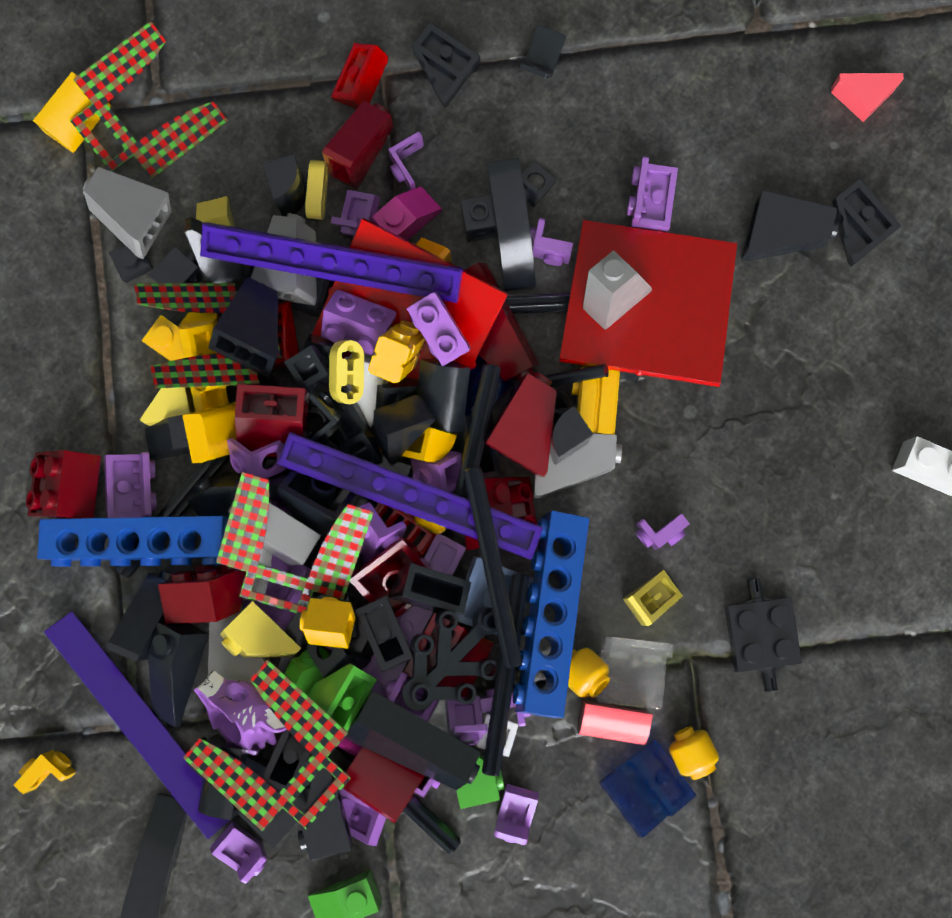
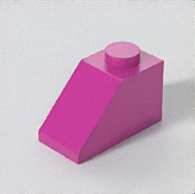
M418 187L395 196L372 216L373 223L408 241L442 211V208L422 187Z

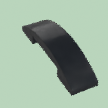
M519 158L487 162L504 290L536 286L532 241Z
M314 345L307 347L284 361L300 388H307L310 393L316 385L320 384L330 394L329 361ZM346 385L341 387V392H350ZM320 396V398L322 399V401H323L328 407H330L329 404L327 403V401ZM337 402L345 410L339 421L335 424L338 429L334 433L341 443L337 446L338 450L373 464L382 460L377 441L358 403L344 404ZM322 412V414L324 415L325 419H326V420L329 419V418Z

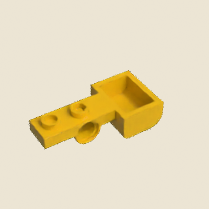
M213 324L179 329L184 358L218 354L208 349L214 328ZM229 385L190 387L195 412L183 414L182 416L192 463H203L229 455L227 439L233 438L237 441L235 428L236 402L229 403L226 387Z

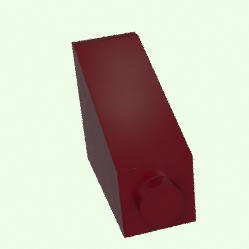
M363 101L325 146L322 155L331 177L358 190L394 128L390 112L385 107L377 103L371 105Z
M535 372L533 376L527 373L522 377L485 439L484 444L537 476L545 477L548 472L557 390L550 387L551 380Z

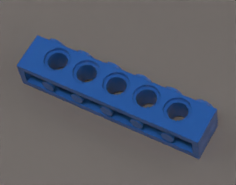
M550 511L542 516V519L540 518L537 523L538 526L543 527L539 538L538 551L534 552L531 561V569L535 570L534 581L530 583L527 591V603H530L529 616L524 618L522 635L526 636L524 650L521 649L520 651L522 665L518 666V670H521L520 682L514 687L513 704H516L515 712L548 718H564L589 518ZM554 541L562 544L564 548L563 556H559L554 552ZM550 572L556 574L559 578L560 584L558 589L553 588L549 584L548 577ZM546 605L551 606L555 611L553 622L548 621L544 616ZM542 638L547 639L551 645V651L547 656L539 648ZM538 671L542 672L546 677V685L542 690L535 684V675Z
M229 517L40 519L37 559L51 560V566L71 567L72 561H80V566L99 567L101 566V560H110V566H131V560H141V566H161V560H171V565L192 566V560H202V565L220 566L222 564L216 563ZM200 534L201 543L196 549L195 539ZM169 535L170 543L169 546L165 549L164 541L165 538ZM138 536V537H139V544H138L137 548L135 549V547H134V541H135L136 537ZM108 537L109 543L105 549V540ZM77 538H78V539H79V543H78V546H77V548H76V547H75V543H76V540H77Z

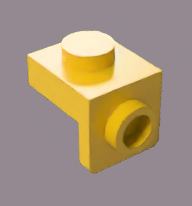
M52 750L41 754L37 759H30L20 769L19 774L21 777L13 786L22 794L35 790L50 773L58 780L64 781L71 778L76 771L71 767L72 762L65 754Z

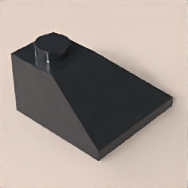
M291 470L277 489L278 494L294 519L321 535L320 539L323 541L347 504L355 505L360 496Z

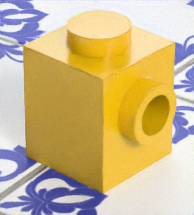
M323 597L322 599L310 598L307 610H303L300 617V630L304 632L308 644L348 649L355 623L351 602L339 601L333 597Z

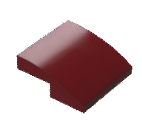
M362 747L346 771V774L351 779L343 789L395 824L425 776Z

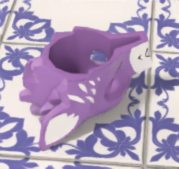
M212 671L203 683L194 690L206 707L213 729H219L225 740L228 739L245 750H251L254 743L260 749L265 747V742L274 745L277 743L274 733L287 730L268 707L252 682L226 680L216 671Z

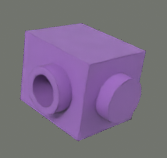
M449 451L443 459L437 462H426L411 458L413 478L451 492L456 488L462 454Z

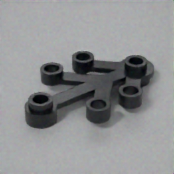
M484 606L475 611L473 615V628L452 649V630L458 624V617L453 611L441 610L436 614L435 624L438 627L436 664L428 673L427 655L433 651L434 641L430 636L421 633L412 638L411 648L414 651L412 677L404 683L401 692L402 700L408 708L421 711L428 708L434 700H457L463 704H470L475 700L476 689L469 683L460 682L455 687L436 686L445 676H480L487 680L496 678L498 663L495 660L483 658L480 661H461L486 634L490 635L497 632L495 619L491 627L487 625L488 617L491 615L494 617L491 607ZM448 614L450 616V623L444 626L442 619ZM425 638L427 645L424 650L420 651L418 643L421 639ZM488 663H490L492 669L491 672L486 675L484 672V668ZM467 687L469 691L468 696L462 699L461 691ZM419 688H423V697L416 699V691Z

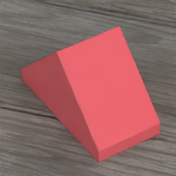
M840 73L831 86V93L864 122L895 91L904 77L903 73Z

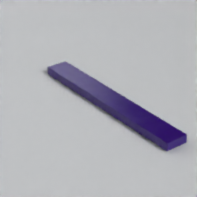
M202 223L201 257L421 297L437 292L443 301L454 303L459 301L463 268L221 224Z
M289 432L279 457L278 465L478 540L469 499ZM490 508L498 548L531 560L543 527Z
M70 612L46 629L44 634L206 839L211 838L230 820L210 817L198 811L202 778L186 763L187 761L183 758L186 755L73 612Z

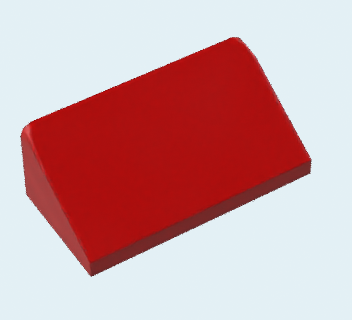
M354 43L331 95L333 100L356 109L363 101L370 104L388 62V56L378 45Z

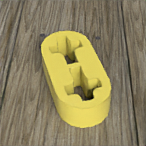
M310 160L305 202L307 219L323 220L325 216L328 186V168L325 161Z
M340 340L334 343L330 349L329 391L331 397L336 402L354 404L360 400L364 390V351L356 341ZM342 352H352V358L342 359ZM351 385V392H341L342 386Z

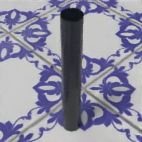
M606 364L544 376L552 381L550 387L608 377L609 370Z

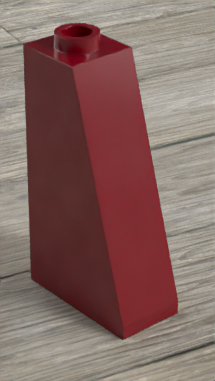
M477 262L465 269L470 274L499 288L487 263ZM505 300L479 355L488 364L500 367L499 376L504 381L515 378L517 382L527 373L533 375L532 368L538 366L539 362Z

